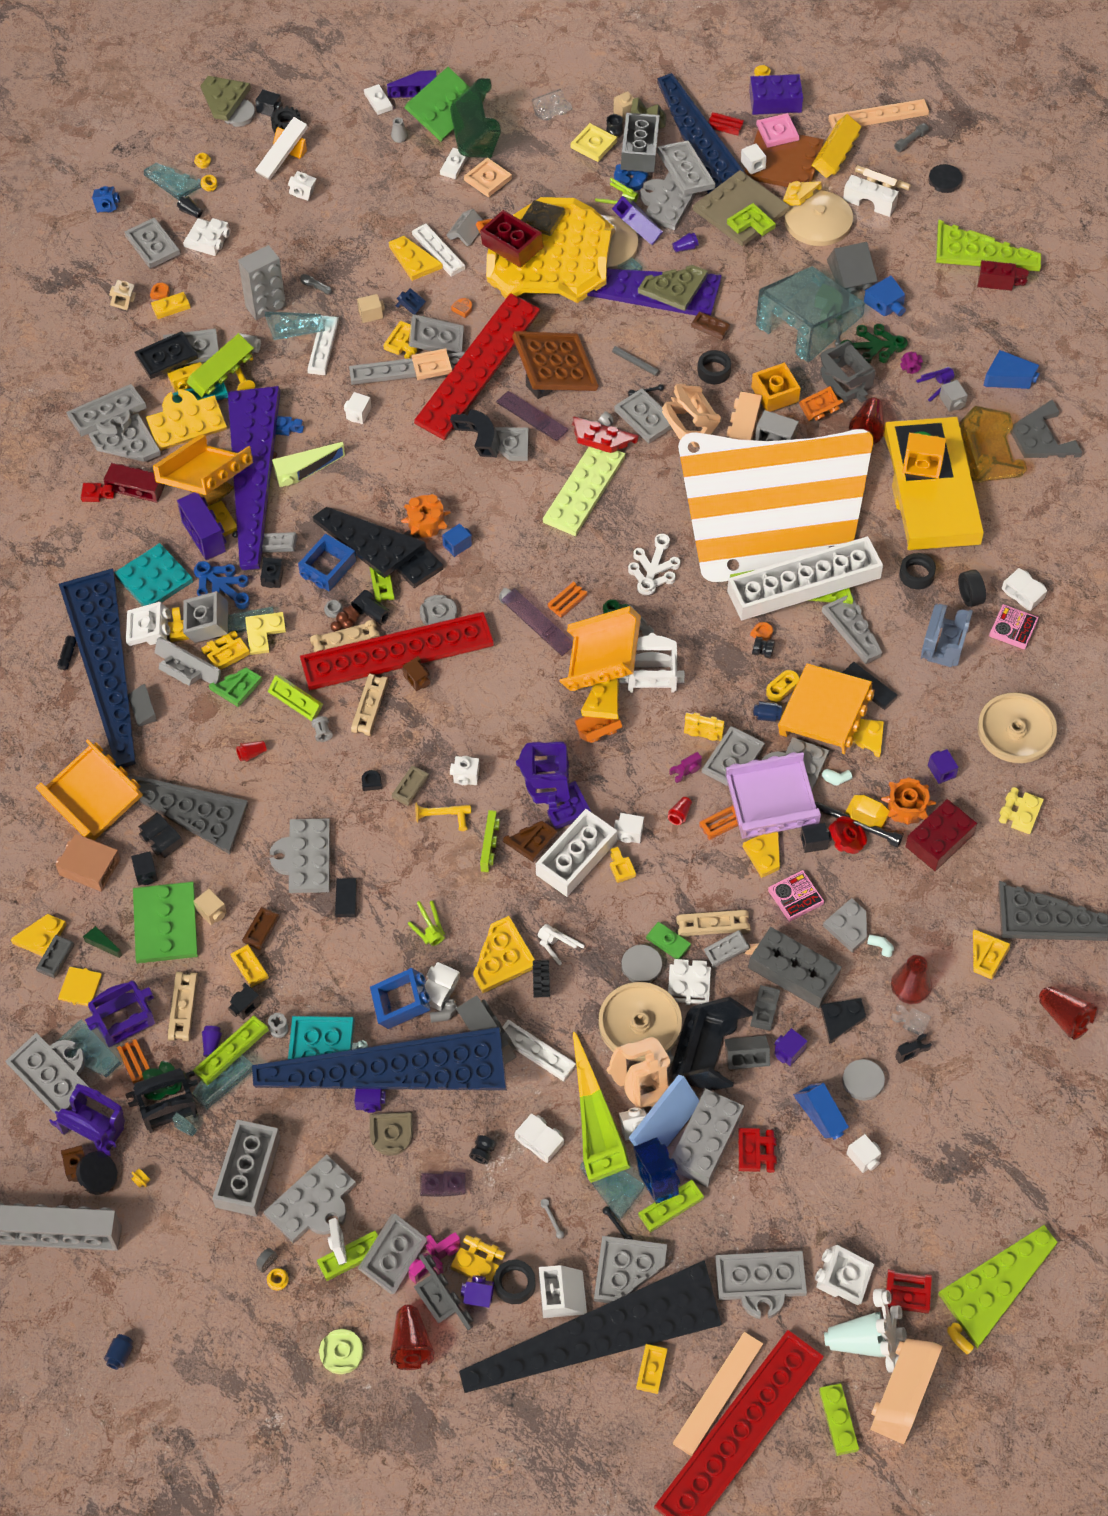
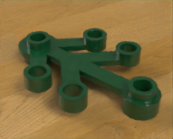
M882 324L874 325L873 333L877 336H882L886 339L885 341L867 332L865 325H858L856 335L870 342H851L856 350L871 349L869 352L862 354V357L869 364L882 348H888V350L879 353V361L887 363L895 352L904 351L908 344L905 337L893 336L884 330Z

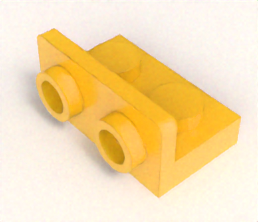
M201 362L167 373L175 392H178V389L186 390L191 388L186 382L189 376L202 365Z

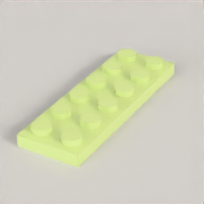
M588 447L543 517V523L576 536L624 461L625 453L618 450L609 453Z

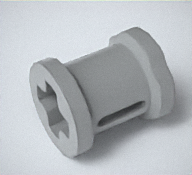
M324 716L317 717L311 722L312 727L315 728V738L318 742L328 741L333 736L328 727V718Z
M275 1013L269 1017L268 1025L270 1026L271 1035L275 1038L286 1036L289 1028L284 1015Z

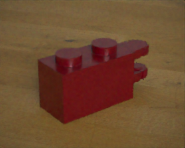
M981 260L977 287L1012 291L1013 285H1026L1029 271L1025 268H1017L1016 264Z

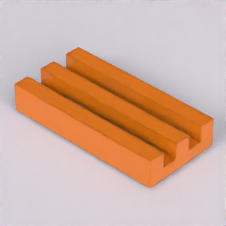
M572 582L548 603V608L562 618L587 596V591H583L582 587L576 586V583ZM576 594H579V595H578L575 599H573L568 605H566L561 611H559V609H560L562 606H564L565 604H567Z
M733 805L699 822L700 828H703V832L707 834L709 840L738 826ZM733 812V815L723 818ZM719 820L717 823L707 827V825Z
M136 1039L132 1040V1043H125L123 1047H117L133 1084L144 1079L132 1048H136L145 1070L150 1069ZM125 1051H128L139 1077L135 1078L124 1054Z

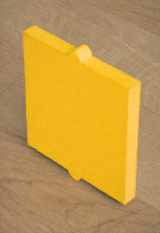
M69 967L58 999L71 1002L73 1005L88 1006V1003L94 1000L102 973L89 971L87 968Z

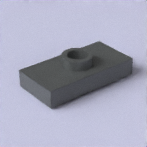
M55 935L36 967L37 972L55 979L73 949L74 942Z

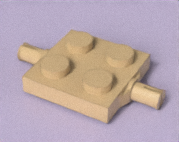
M856 166L855 172L866 176L868 181L876 184L881 182L883 183L882 186L893 190L895 188H902L909 191L911 184L877 173L869 170V168Z

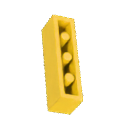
M848 114L844 115L835 124L812 166L826 178L831 174L835 175L840 169L839 165L847 157L845 154L853 147L852 142L860 135L858 132L862 126Z

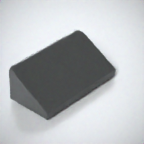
M145 684L128 694L138 727L157 721Z

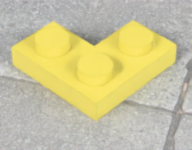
M283 612L245 617L250 655L269 653L267 635L286 632Z

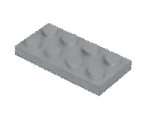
M689 141L657 147L658 155L683 195L715 189V182Z

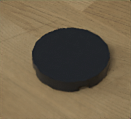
M940 164L933 167L928 177L930 186H933L934 190L942 193H951L955 189H959L963 179L960 170L948 164Z
M98 1151L90 1152L82 1157L76 1166L77 1180L86 1189L85 1191L90 1194H104L112 1189L117 1181L118 1172L116 1164L105 1153Z

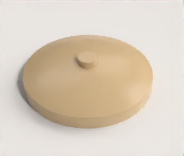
M814 190L813 196L806 199L803 204L790 206L789 211L785 213L784 222L788 232L800 242L813 246H827L841 241L848 235L852 227L853 213L849 204L840 196L828 191Z
M601 215L615 227V233L611 237L607 268H623L636 256L638 250L637 233L622 219Z
M1007 693L993 698L984 706L978 720V734L983 745L994 756L1012 763H1028L1040 759L1049 752L1056 738L1057 724L1051 710L1037 698L1022 693Z
M633 982L618 987L606 997L599 1012V1031L607 1047L613 1052L616 1048L628 1043H635L654 1037L658 1039L667 1053L676 1044L681 1033L682 1016L676 1000L666 990L651 983ZM643 1055V1056H641V1057H638V1058H635V1059H628V1060H631V1061H645V1055Z

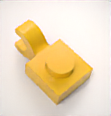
M179 607L172 608L173 622H168L170 642L189 640L183 633V620H181Z
M618 847L610 849V856L613 861L610 863V868L616 882L620 883L636 877V872L629 857L623 858Z

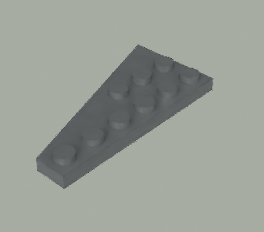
M135 776L134 780L141 786L139 790L143 794L138 800L139 802L226 853L231 854L248 807L247 800Z
M999 881L998 891L1002 938L1108 941L1107 914L1101 912L1094 913L1086 910L1085 907H1075L1069 905L1066 901L1041 893L1024 891V888L1018 886L1015 888Z

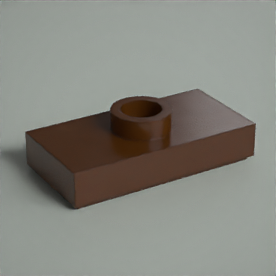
M700 311L691 323L692 328L720 340H723L731 325Z
M261 907L243 937V943L261 950L279 920V914Z

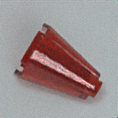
M875 397L868 398L849 423V431L864 429L870 432L873 437V444L879 442L885 432L883 405Z
M920 955L910 956L892 976L891 989L900 1001L907 1004H919L930 995L932 990L931 976L926 959Z
M1052 986L1043 988L1039 994V1003L1067 1036L1073 1040L1080 1038L1088 1031L1086 1028L1089 1022L1093 1024L1098 1014V1007L1093 1003Z
M404 1305L396 1313L390 1362L392 1365L393 1363L396 1364L400 1370L421 1369V1364L427 1362V1365L432 1363L434 1360V1350L418 1308L412 1305Z

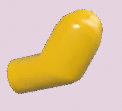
M954 1322L951 1324V1327H948L947 1334L956 1346L967 1355L973 1350L974 1346L960 1334L963 1330L962 1326Z

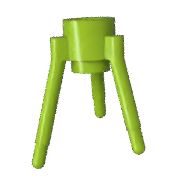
M610 178V181H612L610 182L611 186L622 191V196L636 203L639 193ZM595 199L596 202L616 204L618 202L608 199Z
M431 900L430 905L436 925L432 924L421 902L417 901V905L429 927L425 929L426 933L424 935L412 922L409 921L408 925L423 939L426 945L429 943L431 946L440 944L445 939V932L442 929L434 902Z

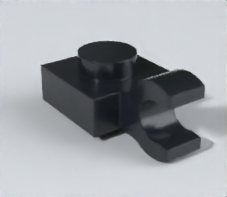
M921 1034L918 1036L917 1041L901 1044L895 1056L898 1063L901 1064L918 1056L920 1052L929 1051L932 1044L924 1045L921 1042L926 1039L927 1035Z

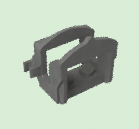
M850 341L823 351L820 356L823 365L820 375L827 387L831 386L834 393L840 396L844 402L856 398L861 403L867 400L865 396L868 393L866 391L873 386L874 367L862 357ZM846 364L850 365L856 374L848 377L841 368ZM835 380L847 384L850 388L861 385L846 393Z

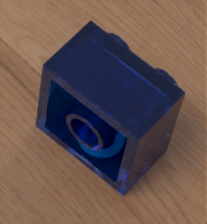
M656 1137L634 1146L639 1176L654 1202L658 1204L679 1195L678 1185L681 1183L675 1172L678 1170L674 1158H669L666 1145L661 1144Z

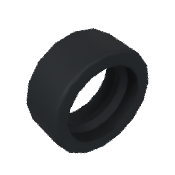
M710 350L703 353L698 360V376L708 384L715 385L725 382L731 373V359L727 354L718 350ZM716 362L723 365L725 369L720 372H710L704 366L708 363Z
M912 553L906 556L901 563L900 580L911 589L919 590L929 587L934 581L936 572L935 562L931 557L922 553ZM920 565L926 568L929 573L925 577H913L907 572V567Z
M976 569L960 573L958 585L964 603L968 607L984 604L986 601V588L981 574Z
M517 1259L502 1263L494 1275V1286L498 1297L512 1305L527 1301L535 1290V1273L531 1266ZM518 1270L526 1275L528 1284L524 1291L512 1294L504 1290L502 1278L509 1271Z

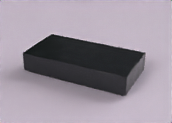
M336 878L335 917H356L357 878Z

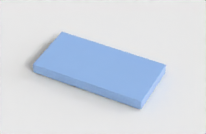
M678 1075L629 1137L644 1162L651 1167L690 1119L699 1103L698 1097L684 1076Z

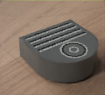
M271 1248L264 1250L256 1261L257 1269L264 1273L277 1259V1253Z

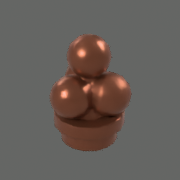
M351 605L344 607L336 615V621L331 623V630L335 632L341 630L342 627L344 629L353 627V623L357 621L359 614Z

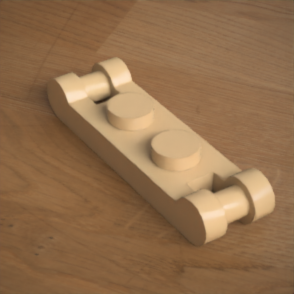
M369 620L365 624L324 635H313L310 637V641L314 646L313 651L317 652L380 637V634L376 630V622Z
M375 674L368 675L352 723V733L362 732L364 735L371 736L374 722L388 685V677L382 676L380 678L376 677ZM361 721L367 722L366 725H361Z
M747 910L682 914L676 917L677 924L679 925L678 935L682 938L694 935L734 933L738 930L745 934L751 931L750 924L748 923L749 912ZM734 920H739L740 923H734ZM693 923V926L687 927V924Z
M176 972L168 1041H175L176 1039L190 1041L198 973L188 975L183 974V972ZM183 1026V1031H176V1027Z

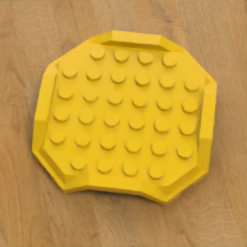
M540 197L513 214V216L542 233L544 248L521 268L488 248L487 281L494 288L499 289L504 298H507L510 293L517 297L523 293H556L579 303L588 297L587 293L593 289L597 291L607 284V260L611 237L615 233V227L595 209L576 198Z

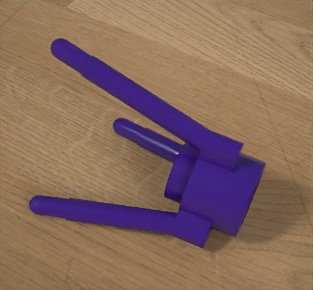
M945 367L941 370L921 375V378L917 379L916 382L920 383L936 377L938 383L947 384L954 379L955 375L950 367ZM941 387L928 399L929 402L940 394Z

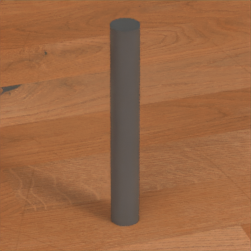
M616 346L612 350L614 354L654 376H657L660 372L655 367Z

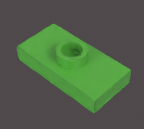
M657 922L646 935L648 941L675 959H681L691 947L690 942L660 922Z

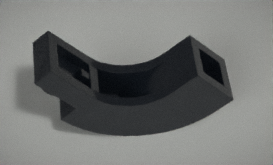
M470 409L468 415H451L450 422L455 430L478 433L474 447L480 457L497 458L500 438L487 415Z

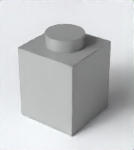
M955 380L941 386L939 397L948 411L951 412L965 407L968 395L959 381Z

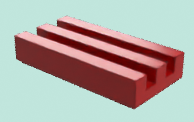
M712 112L708 123L714 130L738 136L743 127L744 120Z

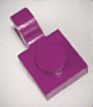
M698 752L681 760V764L671 767L669 774L678 773L679 775L675 777V782H681L683 776L690 773L693 774L700 769L702 757Z

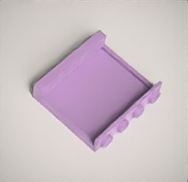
M793 752L782 757L772 756L766 760H752L746 764H732L726 767V779L742 839L819 824L821 815L819 808L816 809L803 761V752Z

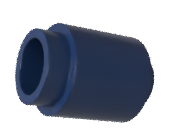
M758 701V705L754 704L753 716H756V720L775 722L781 719L782 705L765 701Z
M117 1334L116 1338H113L104 1357V1360L107 1362L106 1365L115 1370L124 1368L133 1349V1340L128 1336Z

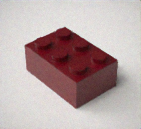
M502 210L480 230L482 245L519 268L544 248L540 231L505 210Z
M946 799L908 835L905 847L936 872L974 836L978 823L950 800Z

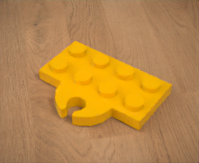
M178 389V395L183 399L180 403L173 402V394L170 392L164 398L162 404L163 412L146 417L153 439L160 451L189 442L200 434L208 436L227 430L215 395L197 401L192 393L182 389Z

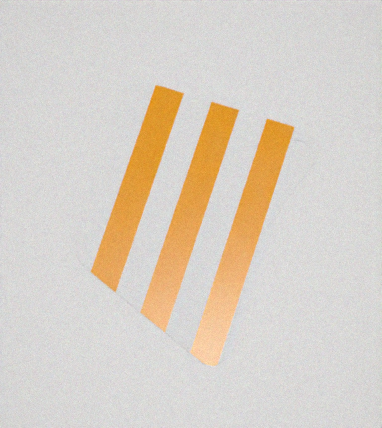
M856 429L817 438L779 441L738 440L703 433H689L683 436L678 448L703 577L711 582L728 581L730 574L758 570L821 551L830 546L854 541L873 446V437L870 432L864 429ZM690 442H697L700 446L699 451L696 453L690 452L688 444ZM731 559L739 562V568L735 571H731L727 567V562Z

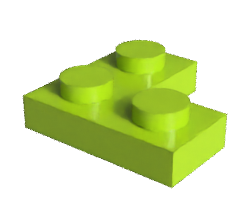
M754 203L727 219V224L737 234L752 226L761 236H764L775 229L776 223Z

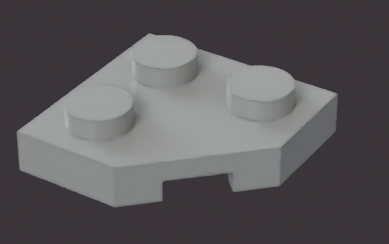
M495 427L500 438L499 452L509 461H528V428Z
M851 898L823 922V927L849 951L853 952L867 938L866 910Z

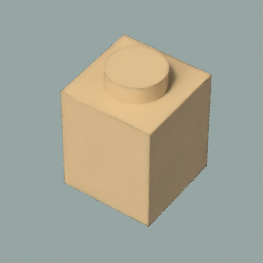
M628 91L614 97V113L620 115L623 118V122L626 120V113H631L632 101L634 99Z
M377 294L357 299L358 311L363 323L383 318L382 311H385L383 300L380 301Z
M210 889L194 900L196 911L210 925L221 921L225 914H227L225 904Z

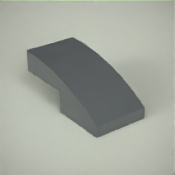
M760 985L750 1024L751 1027L771 1031L780 994L779 989Z

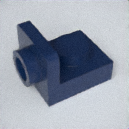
M409 288L406 293L402 291L397 297L399 302L395 306L398 308L402 305L415 315L426 301Z

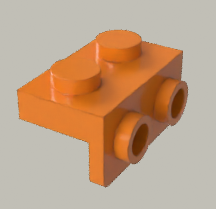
M829 386L801 400L799 404L808 421L813 419L818 421L825 417V413L830 412L832 414L838 411L843 400L838 401L834 391Z
M584 716L575 720L580 738L590 743L600 740V737L603 735L615 734L617 729L622 728L619 719Z

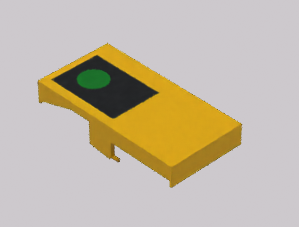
M946 417L885 422L883 436L885 437L894 469L892 482L896 508L901 511L908 545L907 550L981 545L984 532L958 418ZM909 433L946 438L939 479L902 473Z

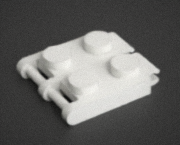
M674 959V965L670 964L668 993L672 996L686 997V999L674 998L676 1002L686 1003V1005L709 1002L711 967H707V961L693 960L692 966H688L689 960ZM691 997L705 998V1000L691 999Z

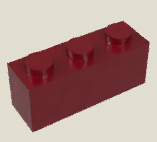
M111 463L103 479L105 485L113 486L112 491L115 493L156 503L165 487V484L156 482L154 472L128 467L123 464Z

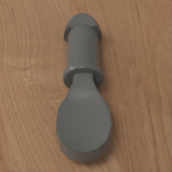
M301 275L300 280L303 284L307 286L314 285L315 289H319L327 295L332 293V289L329 286L316 281L309 275Z

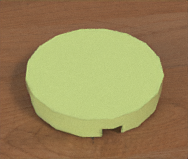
M338 1329L330 1332L322 1340L319 1354L321 1362L327 1370L336 1374H346L359 1366L363 1359L364 1350L362 1341L354 1332Z

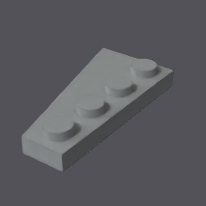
M851 593L853 604L843 603L847 598L845 596L823 606L821 610L865 664L881 657L882 651L874 635L870 633L869 625L863 619L862 611L859 605H856L853 593Z

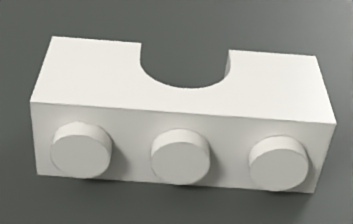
M851 175L845 185L843 199L859 206L862 199H869L875 206L874 212L890 217L897 205L899 191Z

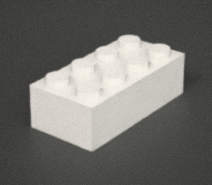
M585 809L536 863V875L568 897L617 842V830Z

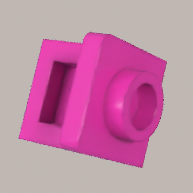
M456 1232L438 1244L430 1234L426 1236L427 1244L425 1246L431 1256L436 1255L439 1260L447 1255L455 1254L461 1246L460 1238Z
M433 1256L432 1258L436 1263L434 1269L438 1275L440 1273L443 1274L442 1262L436 1256ZM416 1259L410 1265L408 1271L409 1278L416 1284L428 1272L421 1259Z

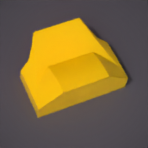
M854 795L845 813L850 815V818L869 827L877 826L883 828L890 811L882 803L865 795Z

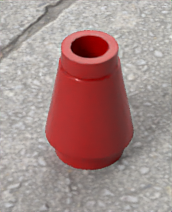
M263 740L240 743V746L236 747L239 760H245L246 762L267 751Z
M682 797L668 811V820L672 824L681 825L686 821L692 805L691 799Z

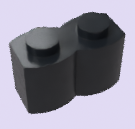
M158 812L138 826L140 838L145 843L149 842L152 845L150 847L157 856L161 855L163 858H166L183 845L181 836Z

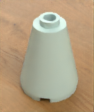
M874 1312L829 1327L828 1332H824L825 1345L830 1346V1350L885 1357L880 1349L881 1342L885 1341L881 1333L877 1332L876 1321L882 1319L881 1312Z

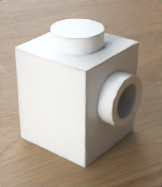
M753 144L741 149V162L749 173L753 174L766 168V155L757 144Z
M354 392L344 406L346 419L363 424L371 410V399L368 396Z
M620 813L619 820H615L614 829L617 830V840L625 843H640L644 827V817Z
M864 1134L848 1146L847 1155L864 1173L868 1169L872 1171L880 1164L881 1149L877 1143L871 1142Z

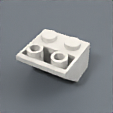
M562 1265L539 1267L543 1318L584 1315L587 1313L582 1270Z

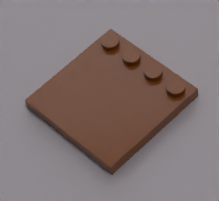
M758 129L754 144H757L766 155V168L750 174L745 169V173L755 181L788 187L789 183L795 181L800 183L812 182L816 170L812 163L820 152L824 139L798 134V141L767 148Z
M514 332L512 337L532 389L597 390L599 387L577 333Z

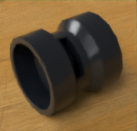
M618 114L609 115L606 120V132L618 138L623 132V118Z
M756 636L752 655H764L765 658L771 659L775 640H763L762 637Z
M478 1135L475 1140L476 1146L471 1149L469 1157L480 1164H488L491 1159L490 1154L495 1150L497 1143L487 1136Z

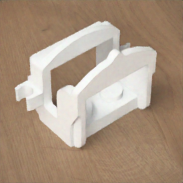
M650 633L649 636L639 637L637 650L672 651L671 656L659 652L637 654L634 667H670L671 671L639 670L619 678V683H628V691L630 693H633V688H671V693H674L677 683H684L685 678L684 671H677L676 641L656 636L654 633Z

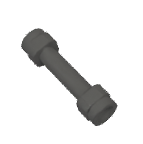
M925 123L919 124L913 133L905 139H899L894 144L896 151H904L910 142L918 136H924L929 131L928 126Z

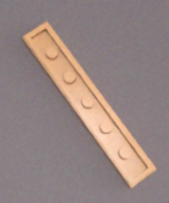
M921 99L829 115V122L833 129L837 121L848 114L858 124L865 126L925 116L929 114V109L925 100Z
M746 1332L742 1334L675 1438L673 1445L690 1456L695 1453L759 1353L763 1343Z

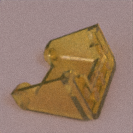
M974 406L959 422L972 481L985 482L1021 477L1027 471L1026 463L1022 459L1013 460L1006 435L1013 428L1010 413Z

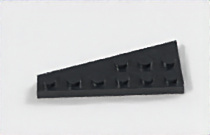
M329 507L323 508L312 516L314 523L337 541L355 550V555L383 578H386L426 548L424 541Z

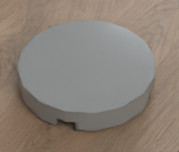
M243 99L230 119L225 122L233 124L235 127L249 124L253 117H255L253 104Z
M444 595L428 597L420 606V618L425 625L457 618L455 602Z
M635 945L629 948L623 955L621 961L622 972L631 982L651 983L661 973V956L650 946Z
M865 1059L855 1060L850 1063L844 1070L842 1079L846 1092L848 1091L853 1098L862 1101L872 1100L881 1093L885 1081L884 1073L879 1065Z

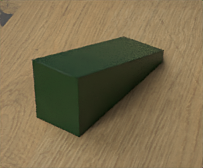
M96 926L83 936L86 943L118 958L122 956L121 950Z

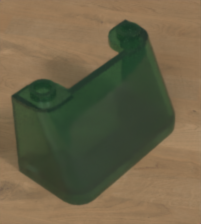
M488 78L476 80L452 102L450 107L459 153L465 157L491 158L501 134L499 122L494 118L485 117L483 101L486 93L490 92L492 88L491 80Z

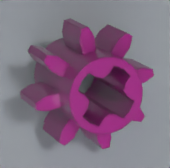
M911 351L903 355L900 365L903 371L906 370L907 373L914 374L922 367L921 363L923 360L921 355Z

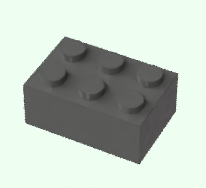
M476 995L456 1008L470 1032L498 1027L501 1029L504 1065L516 1058L513 1052L516 1047L485 999L481 1001Z

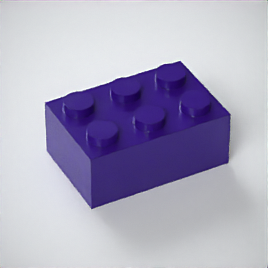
M800 74L750 76L749 94L752 115L802 113L803 93Z
M193 492L178 499L177 503L181 522L204 559L207 561L226 552L224 545L226 544V539L222 534L224 529L220 522H216L213 510L207 508L208 504L205 498Z

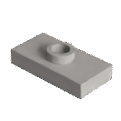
M296 532L264 534L262 553L295 551L298 537Z
M740 930L708 946L704 951L713 968L750 948Z

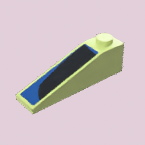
M340 442L273 459V468L279 487L298 483L344 457V444Z

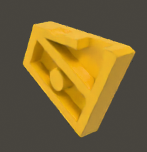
M795 181L789 183L783 201L789 206L803 204L806 199L813 196L815 189H822L821 181L801 183Z
M860 719V728L858 732L854 733L853 742L862 749L867 748L871 750L876 757H880L884 722Z
M778 832L759 835L743 843L742 847L761 878L779 870Z
M47 914L12 937L11 942L14 945L43 956L54 936L61 935L66 927V922Z
M974 929L973 971L993 979L1010 949V944Z

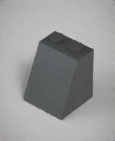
M867 242L834 248L827 258V263L840 293L852 294L859 289L865 291L878 281Z

